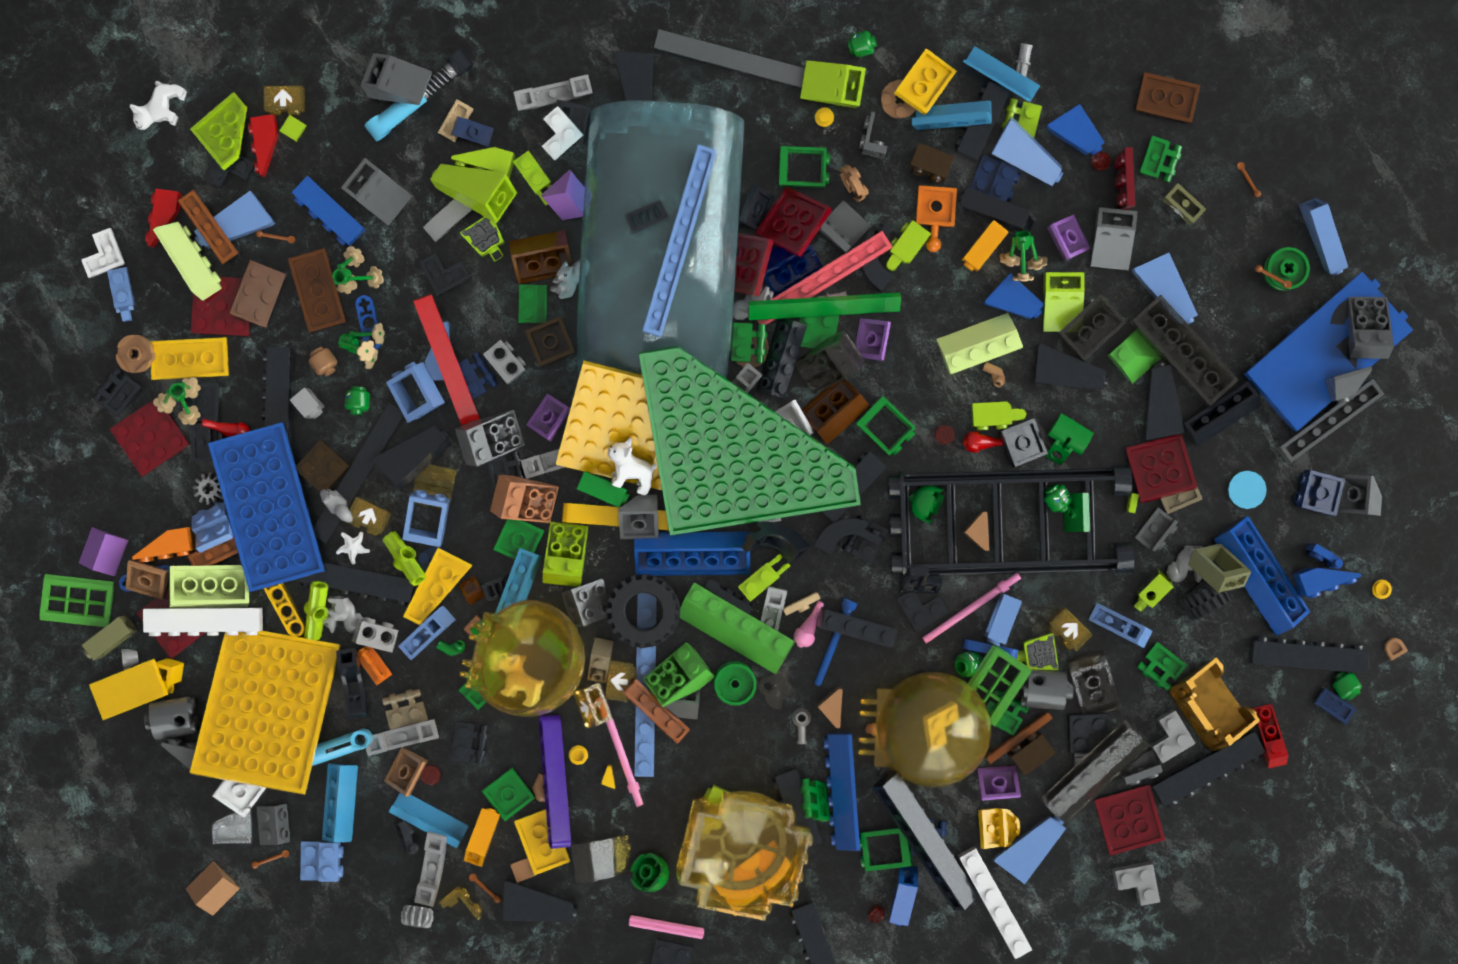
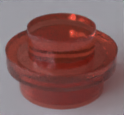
M1097 152L1092 156L1091 162L1097 170H1105L1110 165L1111 158L1105 152Z
M943 425L936 430L935 437L939 443L949 444L953 441L955 433L950 426Z
M427 766L423 769L421 778L425 784L434 785L440 780L441 774L437 767Z
M879 906L876 907L868 916L871 919L870 922L872 924L874 922L880 923L886 916L884 914L885 909Z

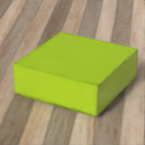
M289 115L280 132L297 142L306 125Z
M1131 493L1128 496L1126 512H1136L1139 494Z

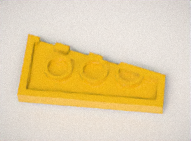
M438 548L425 572L427 576L425 581L419 584L403 617L421 625L473 565Z

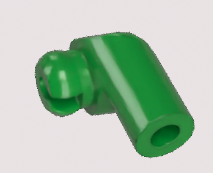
M440 640L436 649L449 656H454L465 650V643L462 640H457L449 645Z

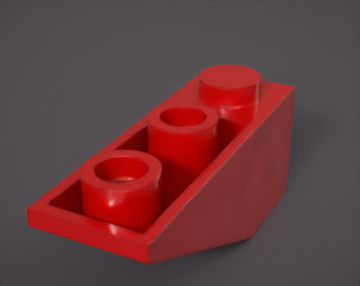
M273 114L250 118L251 123H248L249 133L254 138V142H251L253 154L256 153L257 161H254L255 170L262 177L266 176L279 137L276 116Z
M155 189V193H152L151 204H153V210L148 216V223L151 224L150 230L146 232L145 241L148 242L147 246L154 248L159 242L153 229L171 224L179 214L180 204L178 200L182 198V193L163 189Z
M1272 704L1253 708L1260 719L1256 725L1260 742L1266 751L1263 754L1268 769L1286 765L1288 753Z

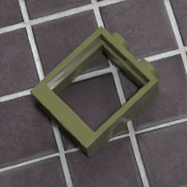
M1222 544L1195 549L1188 563L1218 593L1244 587L1252 572ZM1212 561H1215L1226 572H1223Z
M127 615L120 616L82 644L83 652L89 659H102L136 633L138 629Z

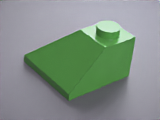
M1137 330L1132 332L1107 354L1132 384L1161 359Z

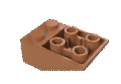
M499 475L490 511L501 519L550 523L559 486L516 476Z

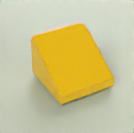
M608 765L601 783L615 789L612 765Z

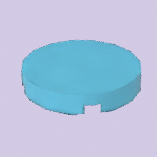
M1243 471L1231 478L1227 491L1230 500L1237 507L1250 509L1262 503L1267 489L1265 481L1260 475L1252 471Z

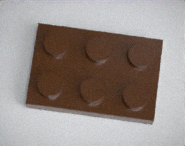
M1144 72L1135 111L1192 123L1200 85Z
M249 260L229 314L266 328L286 274Z

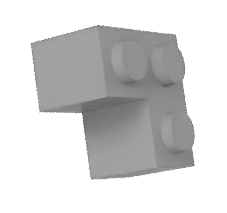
M1171 709L1156 718L1165 736L1149 746L1154 751L1159 762L1164 763L1196 744L1176 710Z
M1150 861L1112 868L1115 887L1118 890L1135 887L1137 901L1141 906L1160 902L1154 867Z

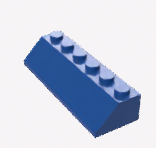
M1248 516L1223 531L1214 539L1216 544H1222L1252 571L1244 587L1276 636L1294 628L1310 613V610Z
M750 531L689 532L670 535V532H659V538L634 539L635 575H750V551L746 553L741 548L746 541L745 537Z
M850 731L827 733V738H824V749H828L829 757H825L826 769L830 768V776H827V788H831V795H828L829 807L833 809V814L830 815V826H834V834H831V844L835 845L836 850L860 851L852 734Z

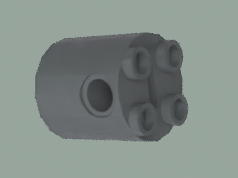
M1032 670L1021 687L1023 691L1021 707L1064 710L1066 699L1073 698V684L1067 681L1066 672Z
M188 696L151 702L149 704V714L144 715L146 730L152 731L155 740L195 734L197 727H200L199 716H195V697L190 698Z

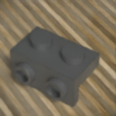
M1157 507L1134 538L1150 551H1160L1166 543L1164 541L1168 535L1171 536L1178 528L1176 526L1178 521Z
M1148 750L1117 762L1122 780L1126 785H1136L1144 778L1152 779L1157 777L1158 773L1163 772L1153 750Z
M287 804L258 806L257 817L260 845H279L290 842Z

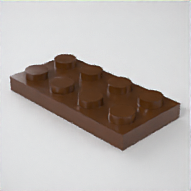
M326 249L289 258L288 262L308 332L312 333L347 323L338 290L332 278L333 273Z

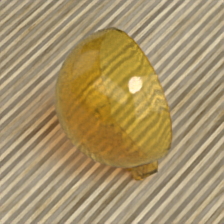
M523 600L507 606L497 614L484 612L482 623H473L472 627L480 631L479 635L470 634L469 639L477 641L472 661L463 660V665L470 667L469 672H460V677L467 678L465 687L478 691L488 704L500 712L516 717H535L555 710L573 695L584 672L585 651L577 627L565 613L545 602Z
M941 672L919 673L904 679L892 689L877 688L876 699H861V703L864 705L876 704V711H861V716H875L876 721L875 738H860L862 743H875L874 750L862 749L859 750V754L874 755V766L890 767L905 780L915 785L934 788L960 782L976 770L989 749L992 732L990 715L986 704L972 686L954 675Z

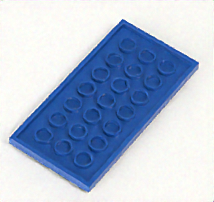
M284 422L208 443L249 592L324 572V565Z

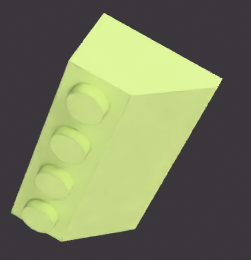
M179 222L153 229L188 287L196 296L204 301L222 289L219 284L221 279L215 271L212 273L210 270L211 263L206 256L202 257L200 254L202 249L196 241H192L190 238L192 233L186 225L183 227Z
M1008 313L936 339L949 375L1023 348L1017 329Z
M242 565L170 566L169 608L248 607L249 589Z

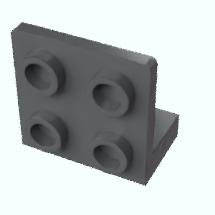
M871 112L870 116L865 118L863 130L867 131L866 135L862 134L859 148L862 149L861 154L884 159L888 146H884V142L873 140L872 143L869 142L875 112Z
M842 201L827 217L819 230L845 254L867 232L870 225L845 201Z
M603 579L561 592L573 629L607 618L606 608L609 595Z

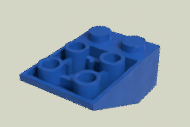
M1308 567L1292 573V577L1299 595L1306 596V598H1314L1321 595L1320 592L1323 590L1330 592L1338 589L1340 584L1349 585L1357 582L1356 578L1361 577V574Z

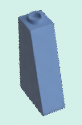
M1010 117L992 149V154L1051 186L1055 182L1058 183L1063 175V172H1061L1062 166L1014 118Z
M251 191L214 216V219L230 241L276 224ZM196 229L194 232L197 235L195 239L201 247L211 248L199 230Z
M1314 198L1299 204L1300 211L1324 271L1332 275L1342 273L1343 269L1348 268V264L1328 203Z
M1170 253L1131 270L1177 325L1183 323L1185 326L1194 322L1193 317L1198 316Z
M1048 815L1013 841L1011 846L1005 847L992 858L993 861L1025 884L1066 830L1063 826L1064 822L1057 816L1052 818Z

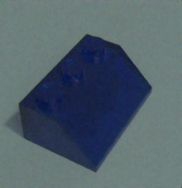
M811 243L801 257L780 247L771 250L764 282L769 287V290L773 291V297H776L823 268Z

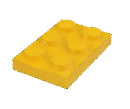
M925 49L894 94L925 116L957 71L928 49Z
M546 809L514 821L534 875L571 862L566 848L550 849Z

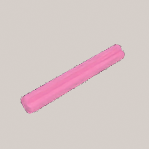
M631 915L629 919V926L698 939H702L704 936V929L634 915Z

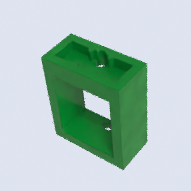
M781 146L779 187L825 189V184H829V172H826V165H830V153H827V148ZM788 154L821 155L820 182L787 181Z
M884 396L856 423L888 456L891 454L895 456L902 448L900 444L904 440L908 442L916 434L914 432L916 427ZM883 406L908 428L890 448L885 446L865 426Z
M584 471L577 487L578 490L619 508L622 504L625 505L630 496L627 493L629 489L622 486L621 488L613 486L611 481Z
M899 828L861 833V837H859L860 848L863 849L861 866L862 868L865 867V872L913 866L911 845ZM899 833L903 862L871 865L868 837Z

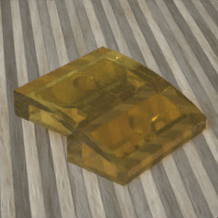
M429 465L415 478L413 491L423 490L431 495L443 494L446 498H450L451 503L457 470ZM415 502V504L442 509V507Z

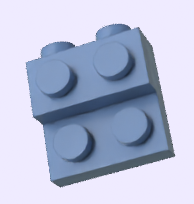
M224 502L215 503L212 508L199 510L196 515L192 516L191 530L196 534L195 548L199 553L233 538V531Z
M301 841L300 880L338 882L340 877H343V866H340V858H343L344 848L340 846V842Z

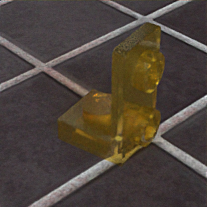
M460 886L456 887L439 902L443 908L446 906L451 908L459 901L457 898L460 897L477 920L482 918V909L476 902L474 904L469 899L471 896L464 887L462 889Z

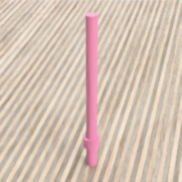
M1015 573L1005 581L1001 580L997 583L998 586L923 636V640L927 644L1001 592L1004 593L1009 590V587L1020 580L1021 577L1018 573Z
M602 696L597 699L626 776L627 788L629 793H632L636 807L641 806L643 801L639 793V784L634 779L606 698Z

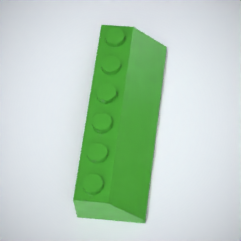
M693 583L680 608V618L774 674H777L795 643L791 638L697 583Z

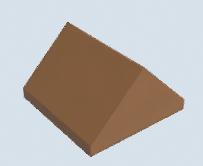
M979 512L962 533L981 550L985 551L989 550L987 512Z
M129 560L127 564L126 589L163 600L170 578V571L143 562L139 563L136 560Z
M836 687L817 704L818 708L836 728H840L843 690L841 687Z
M401 747L384 782L404 796L409 797L428 760Z
M214 861L186 888L195 905L212 916L240 889Z

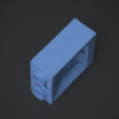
M423 362L408 364L404 367L405 371L402 372L400 370L392 374V379L386 382L407 423L419 419L445 403ZM410 374L413 375L427 402L417 409L401 381Z
M423 490L412 491L409 497L402 540L441 547L444 539L450 498H446L443 494H427ZM415 502L442 507L438 533L411 528Z
M1000 593L984 634L988 638V642L1000 646L1001 643L1006 644L1021 606V600Z

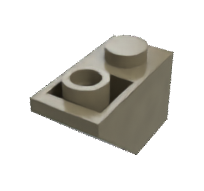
M601 638L594 639L587 680L606 683L614 641Z

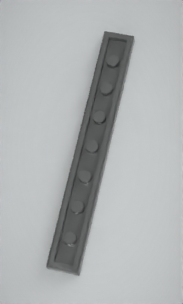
M658 30L654 49L802 88L805 68L664 30Z

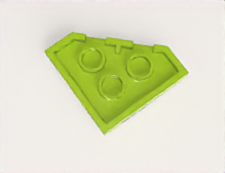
M235 92L190 128L223 170H226L239 159L247 112L246 105Z

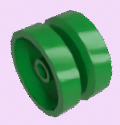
M1286 247L1274 251L1265 260L1263 269L1284 281H1290L1292 286L1286 289L1283 284L1263 274L1264 279L1275 290L1288 291L1302 285L1309 276L1310 265L1308 258L1297 248Z
M727 661L722 663L714 673L713 687L717 696L724 703L742 705L753 697L756 691V678L752 670L745 663ZM734 680L738 681L737 686L731 685Z

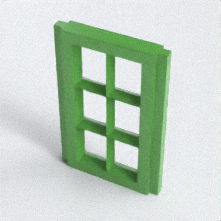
M45 574L40 620L106 627L110 624L114 582ZM51 585L66 587L65 597L50 596ZM70 588L86 589L85 600L69 598ZM90 590L106 591L105 602L89 600ZM49 600L65 601L64 612L48 610ZM69 602L84 603V614L69 613ZM89 604L104 606L103 616L88 615Z
M993 645L957 700L985 721L996 726L1032 670L1000 647ZM998 656L1007 662L1000 674L991 669ZM1010 665L1019 670L1012 683L1003 678ZM988 672L997 678L990 690L980 685ZM1000 680L1009 686L1001 699L992 693ZM978 688L986 693L979 706L970 701ZM989 697L998 701L991 714L982 709Z

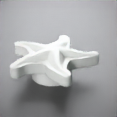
M360 532L355 538L341 533L345 545L340 547L336 553H348L351 563L355 564V558L358 553L370 552V549H365L361 545L364 533Z

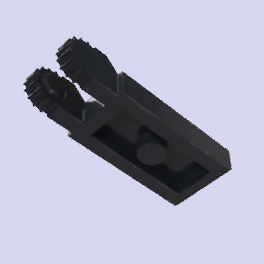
M709 579L706 582L708 590L744 612L751 613L753 609L750 606L751 601L744 597L738 599L734 596V591L727 587L723 590L720 587V583L713 579Z

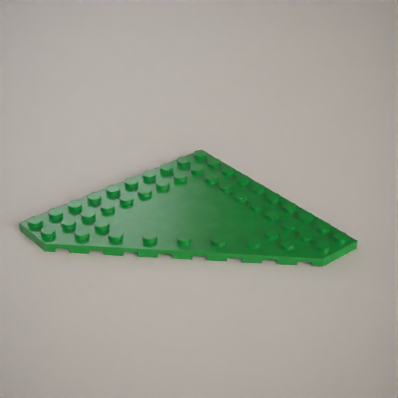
M679 346L639 352L670 535L861 505L855 466Z

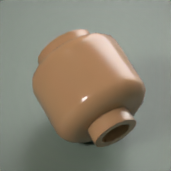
M319 347L310 353L309 364L317 375L324 374L329 376L335 371L334 367L337 365V360L330 349Z

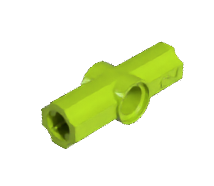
M396 531L386 535L383 538V542L394 557V567L403 571L413 586L425 581L427 576L415 560V550L406 546Z
M314 581L310 585L309 601L304 605V612L307 614L304 633L306 639L320 640V637H322L323 622L328 617V610L325 607L328 584L325 582Z

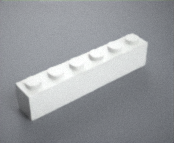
M263 608L143 609V632H149V636H161V632H168V636H180V632H188V636H199V632H207L208 636L219 635V632H226V635H238V632H246V635H257V631H263Z
M973 846L957 855L1014 958L1017 959L1032 951L977 849Z

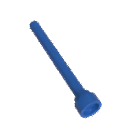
M843 598L841 602L842 612L852 613V611H855L857 603ZM834 632L815 678V686H821L840 639V633Z

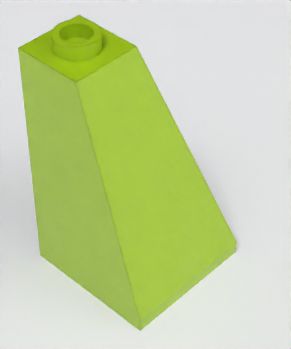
M440 164L430 178L436 189L495 223L499 221L517 194L511 181L503 172Z

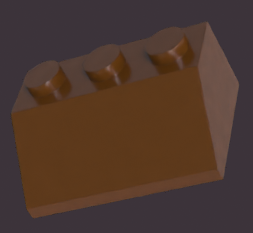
M565 230L509 241L518 285L556 277V273L564 262H567L569 267L573 266Z
M840 375L802 409V412L812 429L828 445L871 406Z

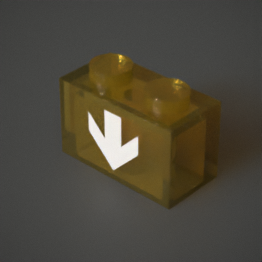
M264 86V110L269 112V115H281V112H288L289 115H300V112H305V88L303 86Z
M356 497L349 510L353 517L352 522L349 523L358 528L362 525L368 528V533L377 536L378 533H384L393 513Z
M1065 607L1048 622L1051 626L1049 630L1056 637L1060 635L1064 639L1062 643L1070 651L1072 648L1078 651L1093 635Z
M610 660L605 699L628 702V698L622 692L631 683V679L636 677L637 668L633 667L634 663Z
M600 683L573 691L586 728L598 726L613 719Z

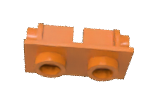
M365 646L357 652L361 665L376 685L392 675L374 648Z

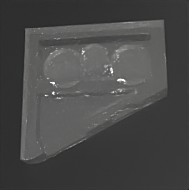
M246 806L212 824L213 844L252 843L251 806Z

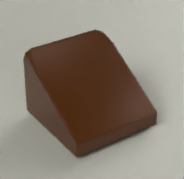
M475 575L458 585L469 605L485 597Z

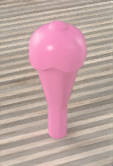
M818 601L811 615L800 628L795 630L793 640L797 643L798 647H809L813 644L817 619L821 606L823 607L824 603Z

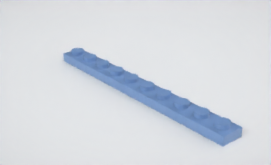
M699 144L696 147L642 328L644 333L662 337L717 150Z
M640 593L637 597V628H652L656 624L657 599L650 594ZM656 646L647 648L637 647L636 679L651 692L643 678L656 668ZM636 706L635 776L654 777L655 723Z

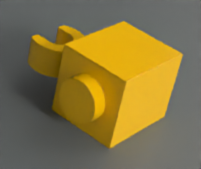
M166 658L156 662L167 692L172 694L174 684L182 681L184 663Z

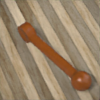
M1239 162L1237 169L1242 171L1254 191V196L1260 197L1261 191L1257 190L1244 169V163Z
M261 230L255 233L258 238L263 236L285 240L291 244L295 242V237L273 235L263 233Z
M1261 265L1255 267L1256 272H1262L1280 282L1284 288L1288 289L1292 286L1290 281L1278 278L1264 270Z
M283 850L282 853L259 862L253 861L251 867L256 869L259 865L281 857L287 858L290 853L288 850Z
M470 874L469 880L475 881L494 898V902L499 903L501 901V897L495 895L480 882L476 874Z

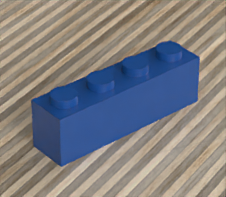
M306 176L292 191L295 195L293 199L301 207L305 204L309 208L308 213L315 220L319 217L323 221L322 226L329 233L333 230L338 235L336 239L343 246L346 243L351 246L366 230L310 177Z

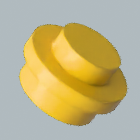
M821 108L816 112L815 121L819 126L828 127L833 123L834 114L830 109Z
M1378 580L1372 586L1373 595L1379 599H1385L1391 594V585L1386 580Z
M574 746L569 751V759L576 765L583 764L588 758V752L583 746Z

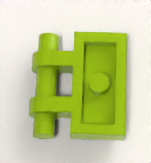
M1010 98L1009 105L1006 106L1005 110L1007 112L1005 122H1002L1001 128H1005L1010 117L1014 118V114L1020 115L1018 123L1034 138L1042 106L1023 102L1022 108H1017L1018 100Z

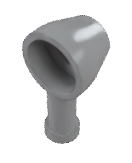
M121 649L123 670H127L139 663L136 650Z
M798 708L792 714V721L798 726L797 744H807L805 726L810 723L811 714L805 708ZM800 714L805 715L804 721L798 720Z

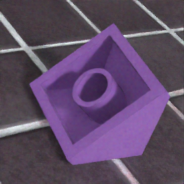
M569 170L541 196L562 220L585 216L591 194Z
M1074 215L1047 227L1064 262L1091 249Z
M860 318L853 356L883 361L891 322Z
M547 393L526 425L547 440L552 441L568 417L570 408Z
M92 527L79 564L97 572L116 576L129 540Z
M1016 765L977 768L979 796L982 801L1021 797Z

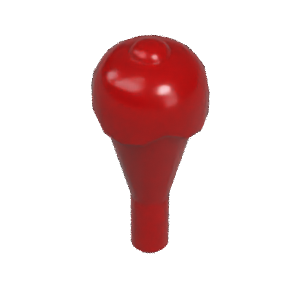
M203 419L201 423L202 426L214 429L227 437L250 431L249 426L243 422L220 423Z
M978 431L968 432L963 439L965 449L971 453H979L980 450L995 446H1004L1001 438L979 434Z

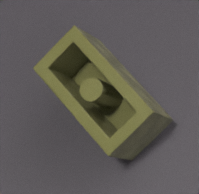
M1179 183L1162 199L1189 226L1206 210Z

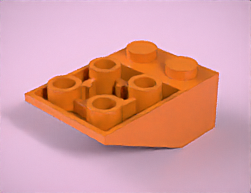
M192 527L167 530L135 554L132 559H138L139 563L154 561V557H158V560L173 558L175 553H177V557L192 554L193 550H197L195 548V533L191 530Z

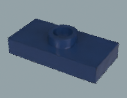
M457 116L451 135L489 146L494 128Z
M1323 687L1313 702L1345 725L1356 711L1355 707Z

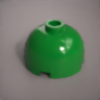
M923 485L916 492L913 491L909 498L913 515L919 520L930 524L933 521L930 519L931 516L937 515L944 497L940 493L944 492V489L935 485Z
M656 854L639 855L631 866V872H633L631 882L640 891L656 892L662 889L669 879L667 863Z

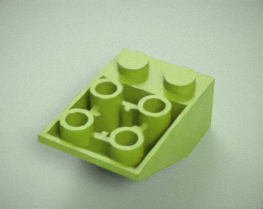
M806 60L800 99L856 109L860 106L866 68Z
M493 147L453 155L451 159L456 166L503 172L510 179L514 166L513 161L516 159V156L513 152Z
M1046 272L1043 274V332H1082L1084 306L1083 272Z
M550 522L543 568V583L573 587L581 586L588 526Z

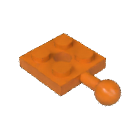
M918 186L916 223L931 226V235L926 242V248L930 252H937L941 248V241L938 239L939 226L954 227L957 188ZM934 201H938L942 205V209L938 212L931 209V203Z

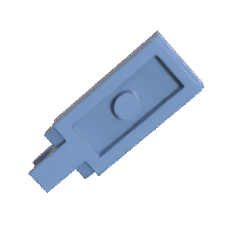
M124 267L109 270L107 273L116 313H121L122 321H131L130 310H134L135 302L128 269Z

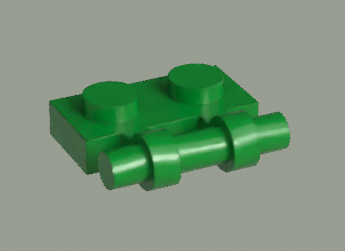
M1151 136L1139 173L1157 179L1160 172L1165 174L1163 181L1170 183L1172 176L1174 177L1176 173L1177 161L1180 160L1182 155L1180 154L1182 146L1175 144L1172 151L1168 149L1170 141ZM1166 156L1170 157V161L1167 167L1163 166V162Z
M733 323L731 361L750 362L751 355H756V363H764V356H766L765 338H767L768 333L766 332L765 324H758V332L752 331L753 324ZM752 338H758L757 349H751Z
M1155 642L1145 655L1150 663L1145 665L1141 661L1137 668L1142 671L1141 674L1145 677L1148 676L1154 680L1159 688L1163 687L1167 691L1171 687V684L1166 681L1169 676L1177 680L1188 665L1160 643ZM1155 666L1164 671L1161 676L1153 671Z
M996 688L993 694L1001 699L1006 691L1002 692ZM1013 699L1010 704L1013 707L1012 711L1006 710L996 725L1013 736L1023 721L1022 718L1017 716L1018 712L1021 711L1026 714L1029 708L1021 707V700ZM989 700L984 710L991 714L998 701L994 703Z
M802 779L800 790L801 794H803L802 811H804L805 818H812L821 822L830 821L827 783L814 780L809 784V779Z

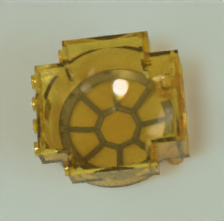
M723 791L720 803L709 802L704 797L697 800L694 799L676 868L679 885L698 888L696 897L698 908L765 921L767 914L770 915L772 903L793 907L794 901H797L799 895L797 888L798 884L803 880L804 872L802 869L803 865H806L808 861L807 850L808 846L811 847L813 835H811L809 828L794 825L795 812L791 805L778 803L763 794L749 791L730 793Z

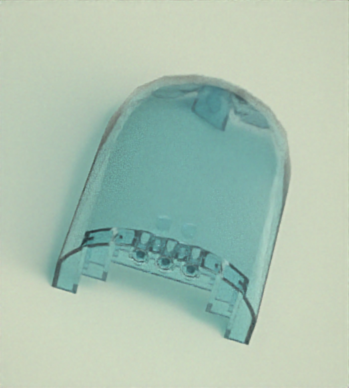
M640 100L607 103L590 111L578 293L577 366L579 375L583 360L642 375L639 352L679 346L727 379L731 352L744 120L729 111L707 105ZM699 144L717 150L663 334L660 338L642 332V328L696 147ZM661 200L669 218L633 235L625 219V214ZM655 207L654 210L657 216L661 217L662 215L658 207ZM647 211L650 219L653 220L654 217L651 211ZM640 214L643 223H646L647 220L644 214ZM633 217L636 226L640 225L637 218Z

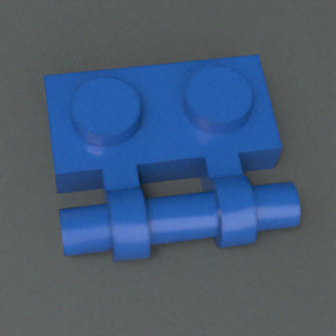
M1308 543L1305 549L1310 552L1308 556L1317 561L1325 560L1329 568L1339 569L1342 567L1343 561L1341 558L1318 544Z

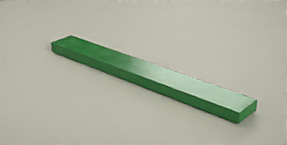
M901 293L749 301L748 320L899 312Z

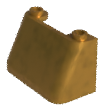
M1217 657L1199 667L1169 690L1174 702L1203 744L1211 751L1232 745L1260 721L1255 710L1247 706L1241 708L1220 678L1224 674V666Z

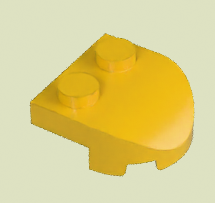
M990 808L978 810L981 848L1011 846L1016 836L1020 834V821L1018 817L1008 809Z

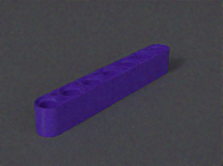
M559 714L539 716V735L548 842L550 849L567 848L571 846L561 719Z

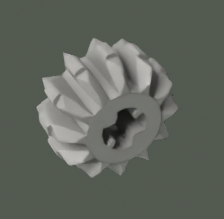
M209 472L208 477L205 474H201L202 481L200 479L195 480L199 486H193V489L199 492L195 493L194 496H201L199 499L200 503H203L206 499V505H210L211 500L214 504L218 503L217 497L223 499L222 494H220L221 488L217 475L213 478V473ZM211 484L210 487H213V491H206V487Z
M412 905L403 907L401 911V923L403 925L419 928L431 927L434 917L433 910Z

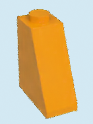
M993 220L964 256L962 261L965 263L963 265L970 271L975 270L977 272L1005 238L1008 231Z
M491 808L481 809L465 852L464 861L482 867L499 821L500 814H497V811Z

